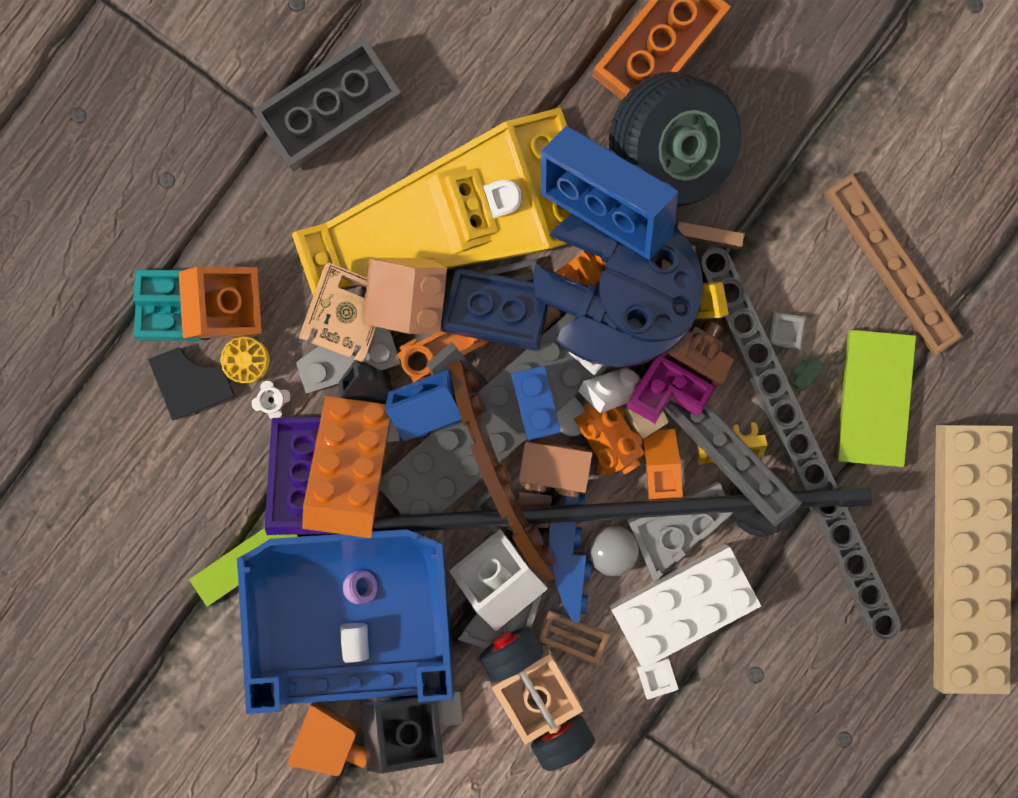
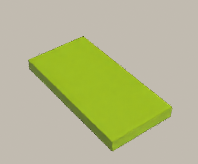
M848 330L836 461L904 467L916 336Z

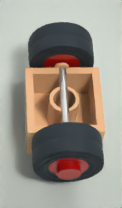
M530 627L503 633L495 638L493 643L480 654L479 659L490 677L491 688L524 744L526 745L533 741L531 743L532 751L544 770L553 771L570 765L580 759L594 745L595 737L588 728L584 718L578 715L583 712L578 697L549 647L545 646L543 648Z

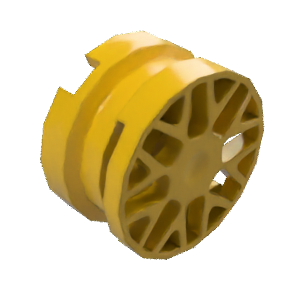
M239 337L226 344L222 350L220 362L224 373L233 381L252 383L265 376L269 369L270 356L263 343L253 338Z

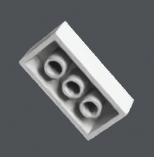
M726 544L609 605L643 669L761 607L731 548Z

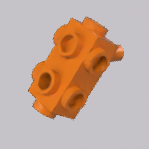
M589 402L584 404L582 407L585 412L574 418L599 460L596 466L597 473L600 475L608 474L609 476L621 470L623 474H627L640 466L641 463L638 458L645 454L641 448L642 439L637 432L630 430L624 420L625 411L623 407L619 406L599 413Z

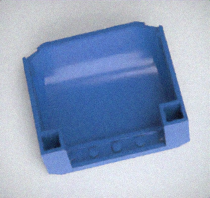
M408 529L372 532L371 538L333 534L269 539L237 558L246 714L281 712L289 704L418 695V702L453 700L455 685L448 584L443 544ZM368 571L373 574L378 584L376 597L367 604H354L343 593L344 580L352 572ZM360 578L357 581L356 590L362 596L368 589V583ZM342 624H367L369 659L348 663L343 661L340 632Z

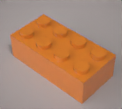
M649 0L595 66L592 77L622 100L635 85H638L639 82L647 77H652L662 72H680L724 19L731 6L723 0Z
M325 396L303 504L302 529L365 538L372 537L391 420L385 411L386 404Z

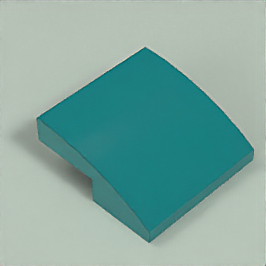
M135 270L133 302L136 308L133 337L136 341H202V338L183 339L179 271L183 270Z

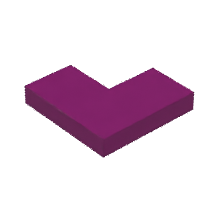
M660 356L650 366L628 401L626 408L654 424L669 400L700 416L716 386L667 358Z

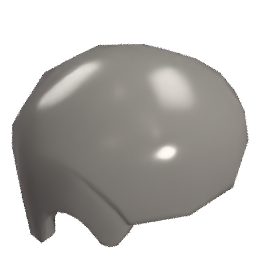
M619 525L603 526L592 536L589 544V558L594 568L604 575L620 576L625 574L634 566L639 554L638 543L634 535Z

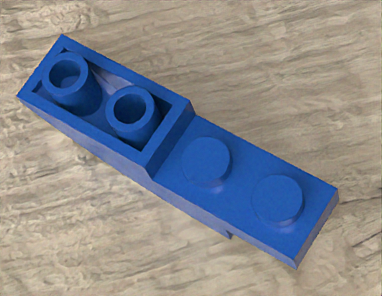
M580 492L578 497L564 496V506L585 504V494H580ZM576 522L549 523L548 540L556 558V563L552 566L557 590L571 620L579 622L580 614L586 615L588 595L582 594L584 581L590 582L592 562L586 561L585 553L573 552L574 547H580L582 527H576Z

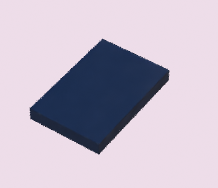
M456 267L442 316L441 332L538 351L550 305L535 300L533 282Z

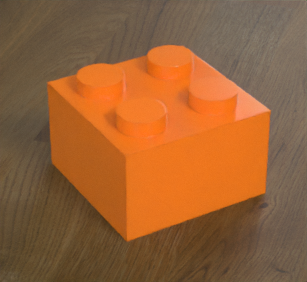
M194 267L179 271L183 339L235 338L262 334L257 267Z

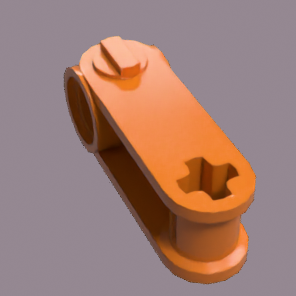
M440 331V334H432L419 342L416 338L399 347L401 352L397 355L403 370L410 377L412 383L431 376L427 366L421 371H414L409 367V358L414 353L424 354L429 362L451 342L464 356L490 342Z

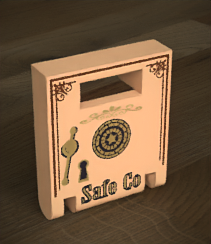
M326 263L299 338L307 341L313 328L317 331H315L312 344L348 358L351 357L355 346H358L354 360L363 362L376 328L375 326L363 323L366 293L363 298L338 288L341 278L367 288V278L332 263Z

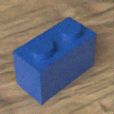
M545 365L511 373L527 440L560 433L561 430Z
M449 369L388 392L385 411L403 441L414 437L422 438L429 434L430 431L443 426L451 427L461 420Z

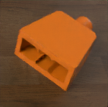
M320 702L311 703L286 765L334 776H340L346 761L364 768L366 765L365 747L353 743L359 727Z

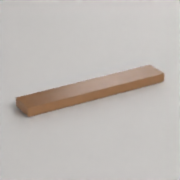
M853 173L823 192L931 353L937 355L961 339L963 335Z

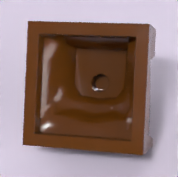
M708 319L705 320L701 329L695 326L688 331L686 336L674 348L662 355L716 387L723 384L734 361L722 349L724 343L718 340L723 328Z

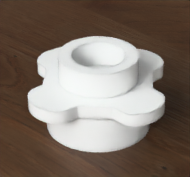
M265 381L260 386L261 391L258 393L257 398L252 400V407L256 411L261 410L267 413L271 419L280 418L282 416L281 410L284 404L290 401L291 395L288 390H280L274 387L273 382ZM270 397L274 398L273 403L268 402Z

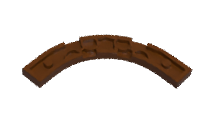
M461 360L451 363L448 366L462 423L467 425L475 443L471 445V449L484 482L501 518L507 517L508 523L515 533L512 534L513 540L541 581L543 583L555 578L552 566L556 563L554 552L549 544L544 546L538 528L530 526L508 483H511L509 472L503 463L499 464L482 415L486 412L485 405L480 395L477 394V389L480 388L478 377L474 370L468 371Z

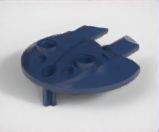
M574 214L569 215L551 231L550 237L602 257V262L607 263L605 271L601 275L599 286L594 284L587 286L535 264L533 278L535 300L576 316L574 321L561 328L557 342L575 356L595 364L625 367L643 364L664 355L686 336L700 309L703 279L697 255L692 245L678 228L674 226L673 236L651 260H648ZM666 260L671 264V267L662 269L656 266L655 262ZM632 318H639L644 321L645 326L634 328L630 326L628 321Z

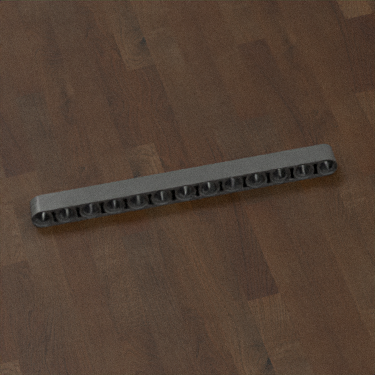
M721 248L709 249L699 258L702 279L704 283L723 282V285H730L736 291L735 300L732 303H727L729 315L721 317V320L801 491L837 489L838 486L730 256ZM715 255L721 259L722 269L720 272L714 273L708 270L706 267L708 256ZM738 315H744L750 321V328L746 333H740L734 326V320ZM754 344L759 345L764 351V358L759 363L751 361L748 355L750 347ZM768 374L775 376L778 381V387L773 393L766 392L762 385L764 377ZM783 404L789 406L792 411L791 419L786 423L780 422L776 415L777 409ZM798 434L802 435L806 441V446L800 453L794 452L791 448V440ZM814 464L819 468L820 475L815 482L809 483L805 478V470ZM833 506L829 512L823 513L819 507H811L810 510L865 628L880 640L887 641L895 638L901 629L900 619L848 508ZM839 525H845L848 531L846 539L842 542H836L833 537V531ZM859 555L862 561L861 567L855 572H850L847 567L849 558ZM873 585L875 588L874 598L871 601L864 602L861 597L862 590L866 586ZM887 615L889 618L888 628L878 632L875 626L877 619Z

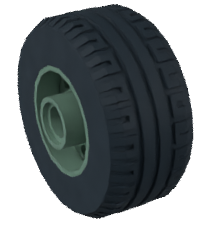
M672 71L647 77L639 82L638 85H635L619 104L609 131V149L614 151L617 156L633 165L640 166L648 174L660 181L669 183L674 189L679 191L678 207L695 204L714 193L730 175L737 161L741 145L739 115L730 97L718 86L685 73Z

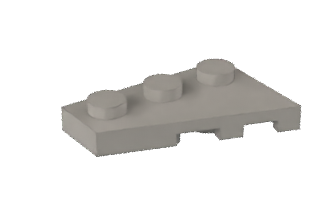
M717 481L677 499L725 496L721 484ZM732 512L631 518L627 521L638 543L652 580L655 582L663 575L662 572L675 561L678 562L686 555L685 552L700 539L703 540Z

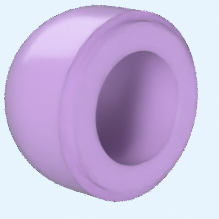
M365 570L352 572L343 583L345 597L354 604H367L376 597L378 591L376 578ZM360 578L368 583V589L362 596L356 590V584Z

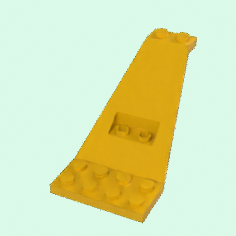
M561 107L505 121L332 220L292 233L313 296L326 263H332L368 278L369 257L433 258L447 269L543 252L567 245L565 242L550 237L549 234L572 213L541 195V150L567 126ZM499 180H510L521 189L522 203L515 212L495 219L493 218L483 186ZM459 186L465 190V196L460 193ZM470 218L475 220L476 227L471 225ZM341 278L338 288L357 286L358 284Z

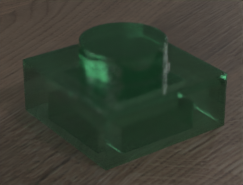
M809 357L807 361L802 358L790 374L794 378L789 384L798 391H805L825 364L816 357Z

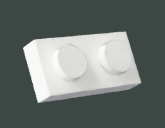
M624 367L583 381L579 392L599 413L627 404L642 380L634 371Z

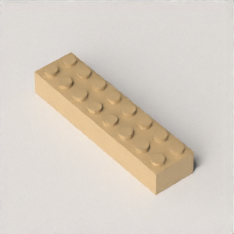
M936 425L933 687L943 694H1010L1013 426Z

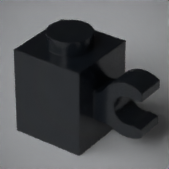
M354 360L339 381L340 398L386 404L388 392L393 391L390 375L364 361Z

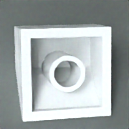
M501 529L449 570L476 612L495 631L500 629L548 589Z

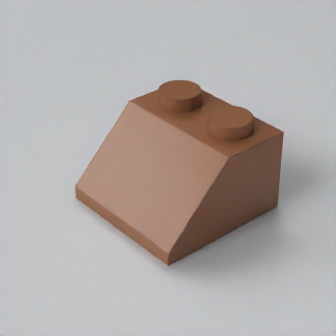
M369 257L363 323L407 334H440L447 268L433 258Z
M526 439L519 482L526 483L525 488L529 490L545 491L547 486L559 488L558 494L578 497L579 492L586 493L592 448L542 439Z

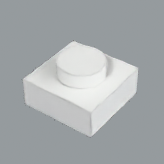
M668 656L644 669L641 665L636 666L647 700L679 690Z

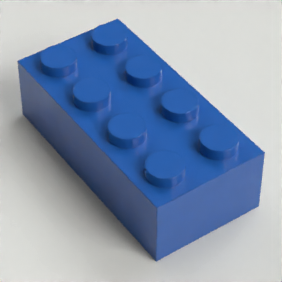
M565 126L541 150L542 196L648 260H651L673 236L679 191L674 189L669 183L658 180L645 172L640 166L629 163L617 156L614 151L605 149L590 140L585 134L576 132L568 126Z

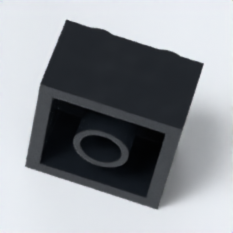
M418 695L360 703L367 771L384 774L444 763L437 701L418 702Z

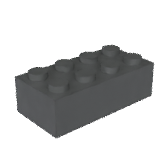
M363 37L252 111L287 165L294 172L404 99L401 91L366 38Z

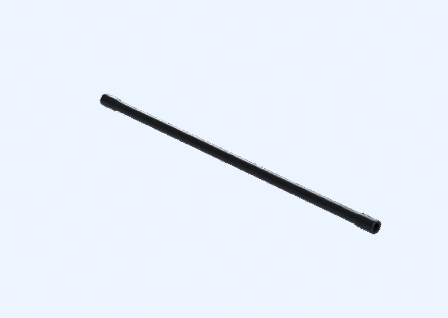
M869 485L792 492L801 501L799 508L871 506L872 492ZM745 495L521 508L530 525L759 511ZM498 510L375 517L372 532L405 529L415 532L510 525L507 517L502 519ZM297 534V537L333 534Z

